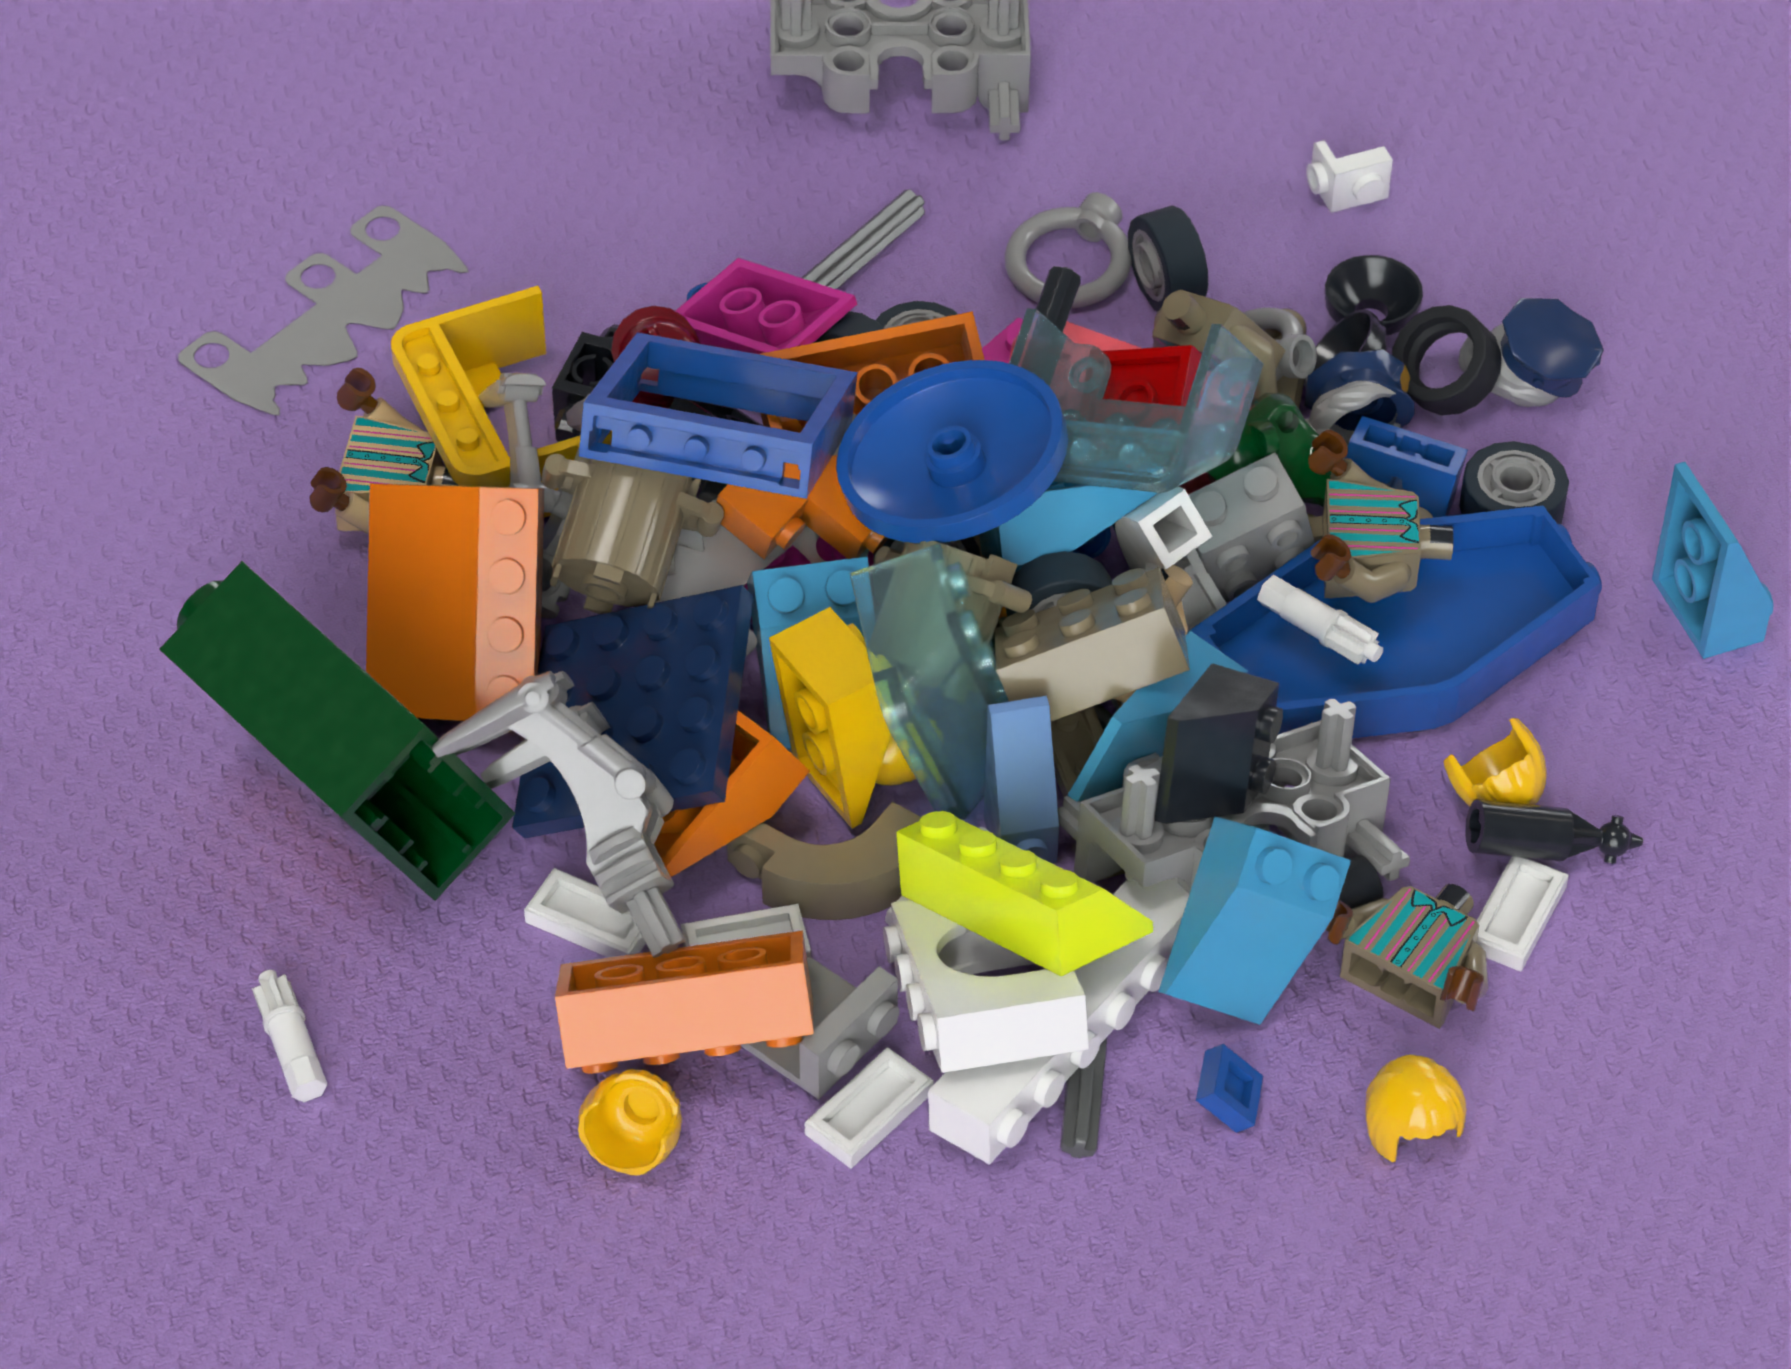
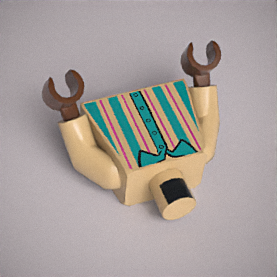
M362 368L352 369L345 377V383L337 392V402L341 408L347 411H356L361 408L364 414L363 416H355L340 470L337 471L330 467L321 468L310 482L314 491L309 498L312 508L318 512H329L333 507L335 508L337 530L363 531L369 535L370 483L459 485L452 479L447 467H443L442 458L429 432L422 430L404 418L383 398L374 399L371 396L376 388L375 380L367 370Z

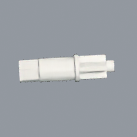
M1272 575L1263 583L1257 600L1266 608L1280 615L1284 620L1318 639L1324 647L1331 648L1356 664L1360 662L1365 664L1367 659L1376 662L1381 657L1383 647L1378 645L1379 642L1376 640L1379 633L1348 616L1343 610H1335L1275 575Z
M266 970L259 975L260 986L252 988L263 1018L264 1030L271 1037L291 1095L302 1102L320 1097L328 1084L304 1023V1011L299 1007L286 974L277 977L274 970Z

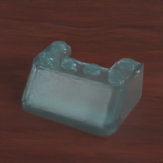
M1030 308L1026 310L1009 364L1022 367L1044 380L1055 393L1061 406L1068 430V447L1063 465L1053 482L1155 493L1168 492L1223 464L1234 454L1239 445L1264 365L1222 324L1212 323L1186 407L1103 399L1111 374V363L1107 355L1094 345L1074 343L1037 309Z
M938 543L849 574L879 704L888 729L934 811L949 812L957 818L965 820L984 798L988 705L1009 702L996 672L995 650L988 641L983 642L973 611H965L962 599L971 596V591L962 564L960 562L950 564L941 544Z

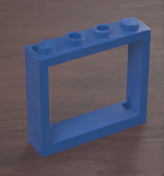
M637 332L583 403L579 457L807 499L840 445L849 425L852 423L858 372ZM646 368L658 369V382L641 379V374ZM640 391L808 422L801 433L632 401ZM612 430L611 445L603 444V440ZM786 463L798 465V470H801L800 480L784 477Z

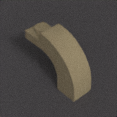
M892 802L862 834L848 841L828 845L805 843L791 838L765 823H761L727 844L728 862L732 863L742 875L762 880V903L771 908L798 904L802 918L817 920H843L863 917L891 907V903L896 902L902 896L896 831L920 821L921 816Z

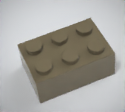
M1160 567L1145 571L1143 568L1128 570L1114 578L1112 585L1091 593L1089 589L1075 590L1061 597L1057 601L1056 606L1037 613L1031 609L1024 613L1017 612L1007 617L1002 622V626L995 628L996 672L1009 702L1047 696L1051 722L1190 670L1185 628Z

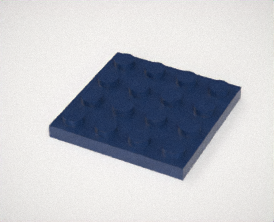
M743 585L657 602L653 608H647L648 605L545 626L538 675L551 671L553 674L564 671L570 677L575 686L567 690L565 705L568 708L583 706L590 702L596 705L610 727L603 731L601 735L607 734L657 776L673 797L674 804L670 812L725 802L754 596ZM551 761L520 776L514 811L516 814L513 817L512 828L524 839L585 828L580 809L569 785Z

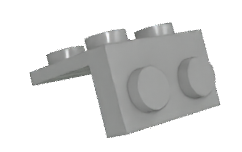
M1272 453L1188 494L1213 536L1197 547L1196 551L1206 572L1209 573L1225 602L1234 600L1315 543L1305 504L1276 453Z
M807 957L813 996L814 1034L805 1035L800 1043L788 1047H768L766 1041L741 1044V1046L820 1099L882 1037L888 1034L897 1023L899 1016L898 978L880 966L856 988L813 958Z

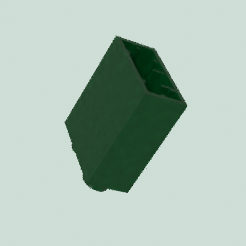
M243 561L224 580L212 581L197 589L182 606L177 618V630L159 650L336 814L434 901L516 814L454 753L437 757L432 750V746L439 738Z

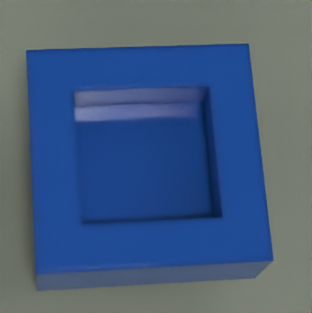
M1223 1043L1206 1050L1204 1053L1196 1101L1236 1133L1255 1126L1264 1076Z

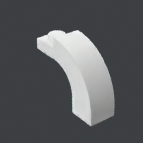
M1167 484L1168 487L1116 521L1115 530L1120 548L1130 570L1143 568L1145 571H1149L1157 567L1166 570L1174 564L1182 568L1191 577L1193 584L1182 598L1183 610L1189 631L1225 606L1226 602L1209 573L1206 572L1196 551L1197 547L1213 536L1186 490L1173 484Z

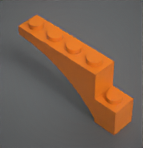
M837 455L832 456L807 499L728 484L718 494L716 503L720 504L724 511L721 525L762 559H765L777 545L786 550L797 539L805 526H808L847 559L859 558L866 549L875 554L889 539L870 530L852 513L838 481L836 470ZM786 463L784 477L800 480L801 470H798V465Z

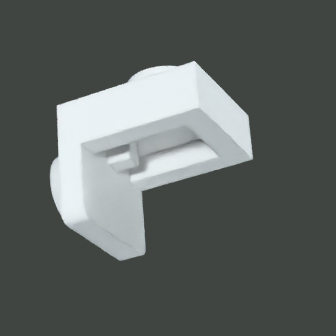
M1325 140L1315 142L1313 144L1312 162L1306 168L1307 181L1311 191L1315 195L1319 194L1331 213L1388 198L1393 159L1384 146L1336 158Z

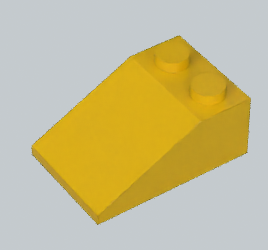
M829 607L769 637L792 754L810 770L807 777L853 829L863 822L898 716L893 690L898 688V680L890 663L882 656L876 658L868 650L866 641L858 627L853 623L846 625L834 610Z

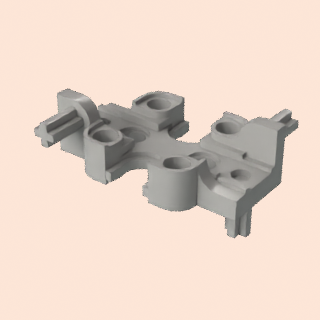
M771 0V75H800L815 80L821 87L824 102L829 108L848 114L869 113L870 89H878L879 65L890 57L906 56L917 60L923 67L922 79L924 89H931L932 113L963 112L975 104L978 95L981 104L988 108L990 133H999V140H1010V133L1020 132V112H1028L1031 52L1028 0H918L915 4L902 8L890 7L883 4L880 0Z
M1335 698L1325 701L1320 721L1279 734L1275 741L1271 743L1269 758L1276 761V769L1268 792L1266 794L1259 793L1244 813L1219 816V818L1250 826L1259 824L1276 825L1291 840L1346 859L1361 855L1373 865L1381 876L1383 875L1388 881H1393L1399 878L1400 869L1409 866L1410 856L1383 833L1390 777L1351 744L1356 706L1350 701L1340 704ZM1157 753L1128 763L1123 773L1122 788L1079 802L1066 796L1064 797L1063 806L1058 808L1059 825L1077 841L1074 873L1077 876L1092 883L1109 877L1123 869L1125 877L1129 881L1135 880L1142 888L1167 879L1177 878L1178 884L1189 894L1214 817L1170 824L1154 821L1162 757H1159ZM1289 784V785H1293V786H1295V787H1284V786Z

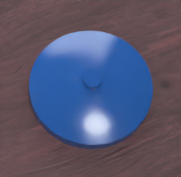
M968 360L942 364L900 380L877 395L859 412L849 425L839 446L836 466L838 481L846 502L855 517L870 530L882 536L902 542L918 544L923 541L945 543L962 540L982 534L1008 522L1042 496L1052 484L1063 465L1068 447V430L1055 393L1044 380L1034 373L1013 364L990 360Z

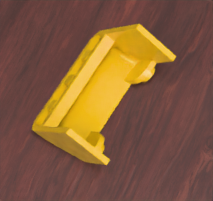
M539 286L405 325L397 330L391 339L394 367L452 479L459 486L509 487L510 457L478 397L488 386L499 380L501 375L499 368L546 354L543 298ZM612 430L603 440V444L611 445ZM580 436L537 449L541 478L545 461L550 455L560 454L566 459H575L580 444ZM544 512V518L551 515L549 512Z

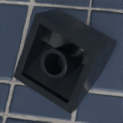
M1211 663L1167 718L1154 821L1170 824L1244 813L1259 793L1266 794L1268 792L1276 769V761L1269 758L1270 746L1277 738L1283 720V709L1276 707L1279 683Z

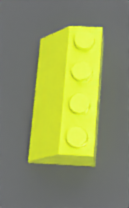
M945 811L930 812L923 815L920 821L896 831L902 896L1061 977L1153 932L1152 920L1105 889L1077 876L1072 871L1064 870L1037 857L1030 851L1012 845L989 831L979 829L957 818L952 813Z

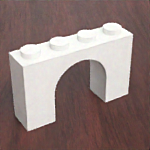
M912 900L891 903L893 926L883 928L886 956L889 963L894 962L900 992L906 991L909 1015L912 1021L917 1020L922 1049L923 1051L933 1050L941 1073L1089 1050L1086 996L1075 971L1062 977L1047 969L1007 976H976L974 974L1035 963Z

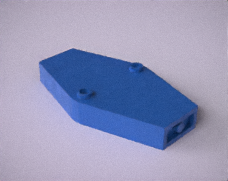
M1543 505L1420 519L1421 525L1453 526V554L1451 560L1420 559L1417 586L1411 591L1398 592L1375 603L1366 602L1358 596L1324 598V581L1319 579L1315 572V565L1320 560L1313 558L1310 553L1319 542L1317 541L1189 631H1192L1248 670L1247 674L1279 683L1276 707L1283 709V720L1278 735L1320 721L1325 701L1333 698L1340 704L1350 701L1356 706L1352 738L1430 730L1455 722L1592 622L1595 618L1598 597L1602 590V582L1596 567L1592 563L1586 562L1572 544L1567 529L1562 524H1557ZM1272 575H1275L1335 610H1343L1348 616L1379 633L1376 640L1379 642L1378 645L1383 647L1381 657L1376 662L1367 659L1365 664L1362 662L1356 664L1331 648L1324 647L1318 639L1284 620L1280 615L1266 608L1257 600L1263 583Z

